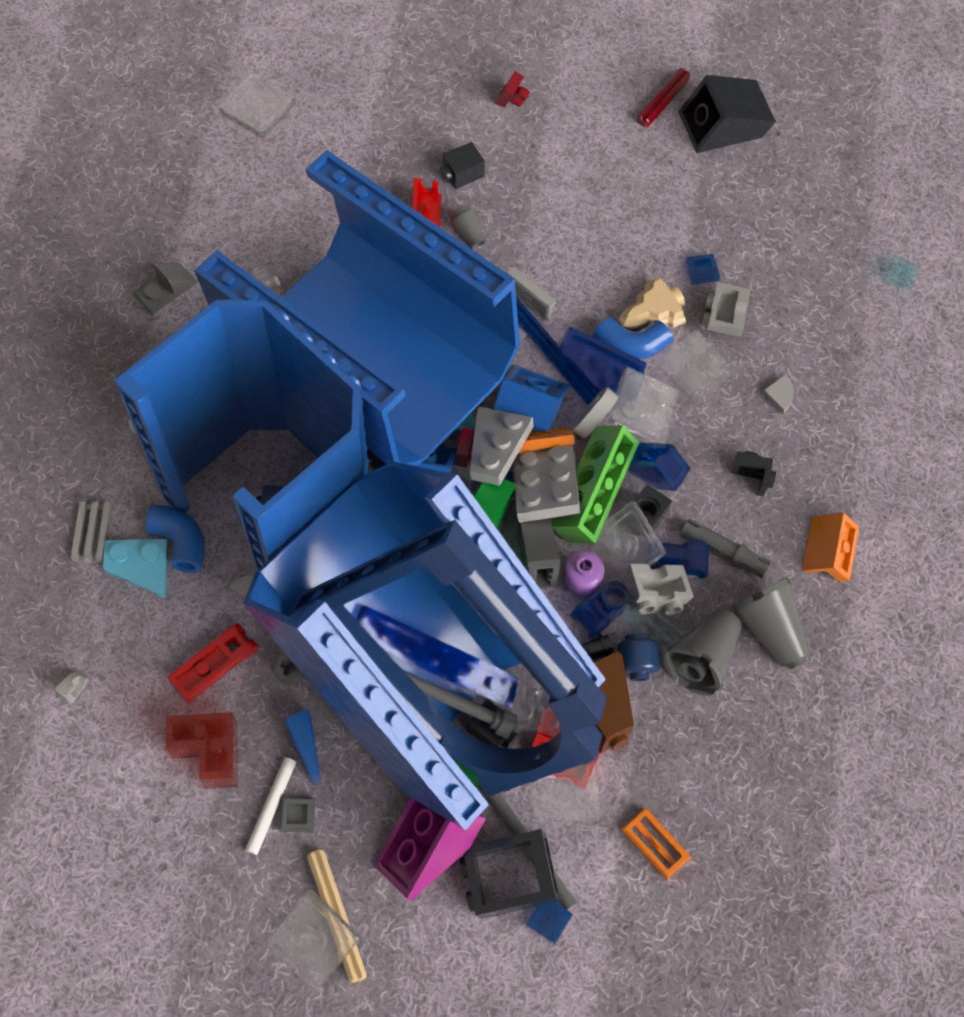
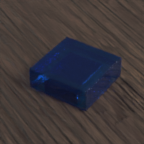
M714 254L686 257L685 262L692 285L719 281L720 275Z
M556 902L537 906L526 926L555 945L573 914Z

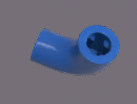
M609 317L595 329L592 339L615 357L640 360L648 359L664 350L673 342V335L670 329L659 320H654L644 329L633 332L623 328L613 317Z
M151 504L146 517L147 535L163 536L173 542L174 551L171 560L173 568L181 572H200L205 555V538L197 522L184 511L169 506Z

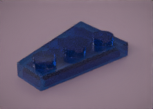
M569 327L565 331L557 356L598 392L608 387L617 394L618 400L614 406L624 415L628 416L632 411L647 363L577 329Z

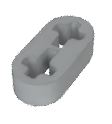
M608 387L603 388L574 422L571 431L582 440L589 436L618 400V395Z

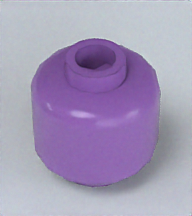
M590 551L573 553L567 559L563 570L565 586L578 596L593 594L600 588L604 578V564L601 558Z

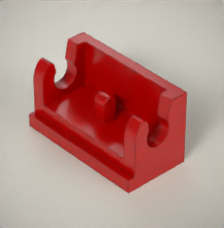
M413 178L412 208L440 227L441 193H439L438 182L433 180L432 187L425 188L421 178Z

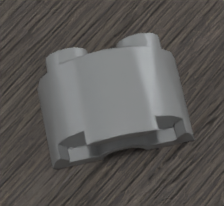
M717 282L715 292L708 293L705 309L710 310V313H704L701 329L733 337H741L744 330L745 315L751 289Z
M630 563L627 568L639 613L642 615L657 612H666L667 615L678 614L684 610L683 605L694 597L683 565H664L658 569H650L649 564Z

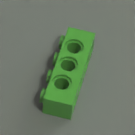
M623 425L596 426L576 469L580 513L554 517L552 522L553 529L567 542L595 544L639 444V441Z

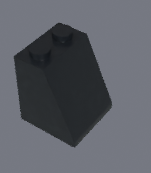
M706 75L678 111L696 153L762 138L776 122L757 80Z

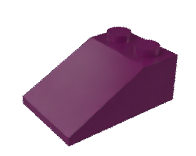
M410 798L373 866L407 899L413 900L471 847L486 818L480 814L466 830H463L418 801Z

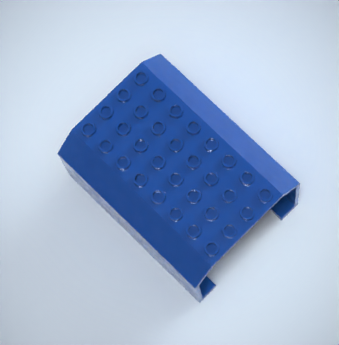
M326 150L305 170L308 178L333 195L340 224L327 255L284 296L280 297L218 250L210 255L194 271L208 305L215 300H266L274 309L277 307L281 308L297 330H305L311 336L314 345L321 352L323 350L328 351L344 373L350 372L359 380L363 401V416L365 418V439L368 450L387 464L398 462L416 466L421 464L503 380L520 346L515 279Z
M215 300L114 380L160 494L175 509L187 512L191 508L183 485L249 430H288L318 458L264 505L244 487L232 496L255 572L267 563L354 480L369 474L368 448L366 446V432L364 428L365 418L363 416V401L359 380L350 372L344 373L328 351L323 350L321 352L314 345L311 336L305 330H297L281 308L277 307L274 309L266 300Z
M391 462L354 480L255 573L243 604L398 788L409 797L463 830H466L486 809L489 803L324 601L318 599L297 620L287 616L297 596L455 519L594 683L599 687L606 679L460 477L453 473ZM427 566L343 605L402 670L470 701L499 672L521 663L452 584L444 587ZM428 697L449 721H452L461 712Z

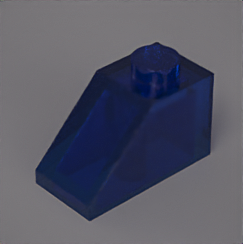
M639 442L627 472L656 489L676 491L691 468L673 444Z

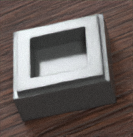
M282 797L280 832L314 833L316 799Z

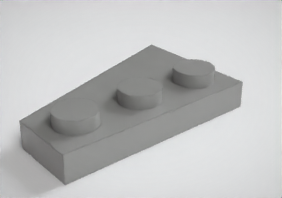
M478 407L470 465L471 480L500 486L534 427L533 417Z

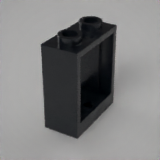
M542 829L471 845L464 853V857L460 858L462 874L464 878L468 877L471 891L466 892L470 912L475 911V916L481 919L561 901L547 834ZM531 844L540 892L485 904L477 857Z

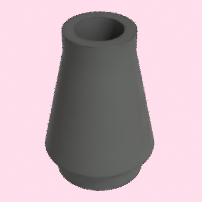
M470 206L461 207L451 215L452 226L470 244L472 249L477 248L478 245L482 246L487 242L477 213Z

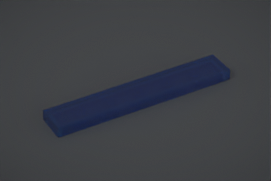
M361 606L356 620L390 656L483 698H487L503 707L515 710L526 680L374 609Z

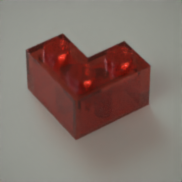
M233 712L166 716V750L172 759L199 757V780L205 789L238 787V722Z

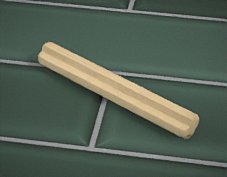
M323 849L315 850L307 855V859L350 983H356L365 979L367 974L326 854Z

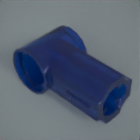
M693 540L684 542L682 545L650 541L648 564L650 569H658L664 565H683L686 575L698 576V579H704L708 577L709 544Z

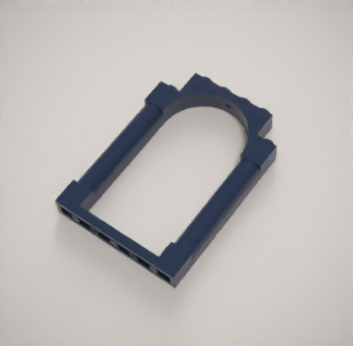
M455 519L299 594L287 615L297 620L318 599L324 601L450 757L480 777L478 785L489 796L509 791L512 788L529 782H535L538 779L555 773H561L581 764H588L597 758L602 733L595 725L601 722L607 698L606 695ZM427 566L444 587L452 584L550 695L548 705L556 715L561 731L553 739L542 745L523 749L496 747L468 736L449 721L343 605Z

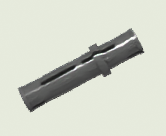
M691 518L685 523L680 534L713 553L724 557L731 562L732 566H740L761 579L772 562L747 549V545L743 543L739 545L717 532L702 526Z

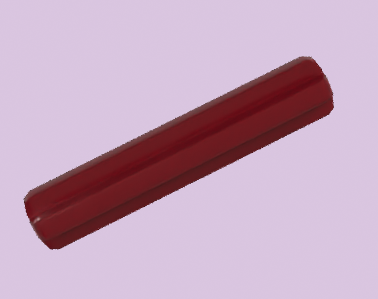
M684 68L678 69L638 114L637 123L645 128L649 127L687 84L690 77L689 71H686Z

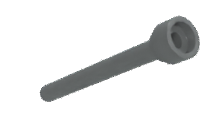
M404 671L426 696L488 723L489 728L494 729V734L505 739L511 734L517 720V714L506 709L502 711L497 709L494 712Z

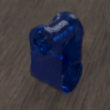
M611 581L590 598L581 602L572 611L570 617L573 620L579 621L589 632L588 637L592 640L626 610L629 590L623 583ZM614 594L619 596L622 602L612 604L607 601L606 597Z

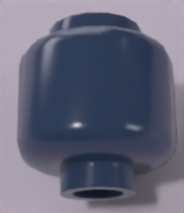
M629 634L625 636V640L618 644L617 652L619 651L623 657L625 675H630V681L649 680V674L656 673L659 670V645L655 640L650 639L649 634Z

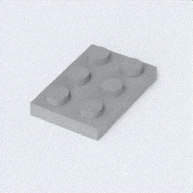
M573 445L527 451L516 456L514 469L516 511L519 523L580 513Z

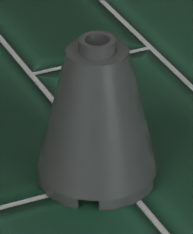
M788 578L732 605L738 617L781 667L788 664L789 668L792 669L807 661L805 655L810 653L792 585Z
M717 609L673 644L663 658L664 666L669 675L674 680L677 675L690 683L685 688L699 695L710 696L716 690H719L723 685L742 629V623L738 615L728 609Z

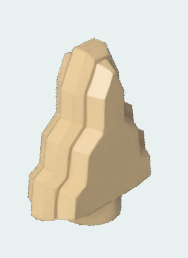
M654 278L644 285V291L636 296L635 304L627 307L617 322L626 330L640 329L649 325L654 320L662 321L671 328L685 324L686 319L682 310L685 306L683 294L678 287L672 286L668 288L661 278Z

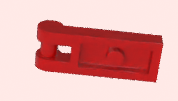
M236 623L168 675L167 678L189 704L244 659L249 658L258 651L259 646L253 639L249 640L245 635V629L239 623ZM235 642L238 648L231 652L227 646Z

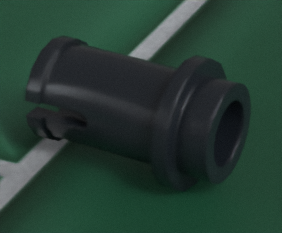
M598 634V638L580 644L587 651L591 660L602 656L607 657L609 654L614 653V647L608 634L605 636Z

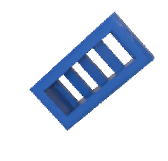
M305 709L285 718L286 721L284 722L311 783L315 784L320 781V771L311 714L308 709Z

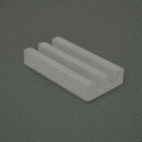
M516 267L507 272V274L515 279L516 297L545 321H548L555 314L553 311L555 310L556 300Z
M86 501L79 502L71 552L72 561L103 563L104 545L108 537L112 511L110 502H104V505L98 502H92V504H87ZM87 511H90L84 555H80ZM98 511H103L96 555H92Z

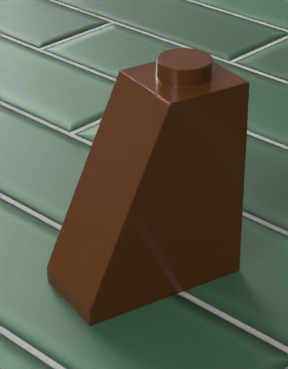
M619 651L593 662L606 679L599 686L600 690L607 697L601 722L595 725L602 733L599 746L600 753L611 748L613 751L624 747L629 742V736L634 727L623 657Z

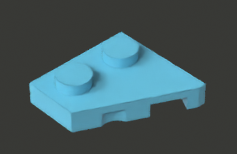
M168 539L105 540L103 570L111 576L128 581L129 584L138 588H144L161 598H166Z

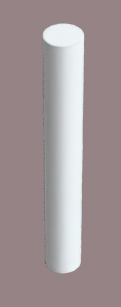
M284 757L245 848L246 852L254 855L258 854L296 765V761Z

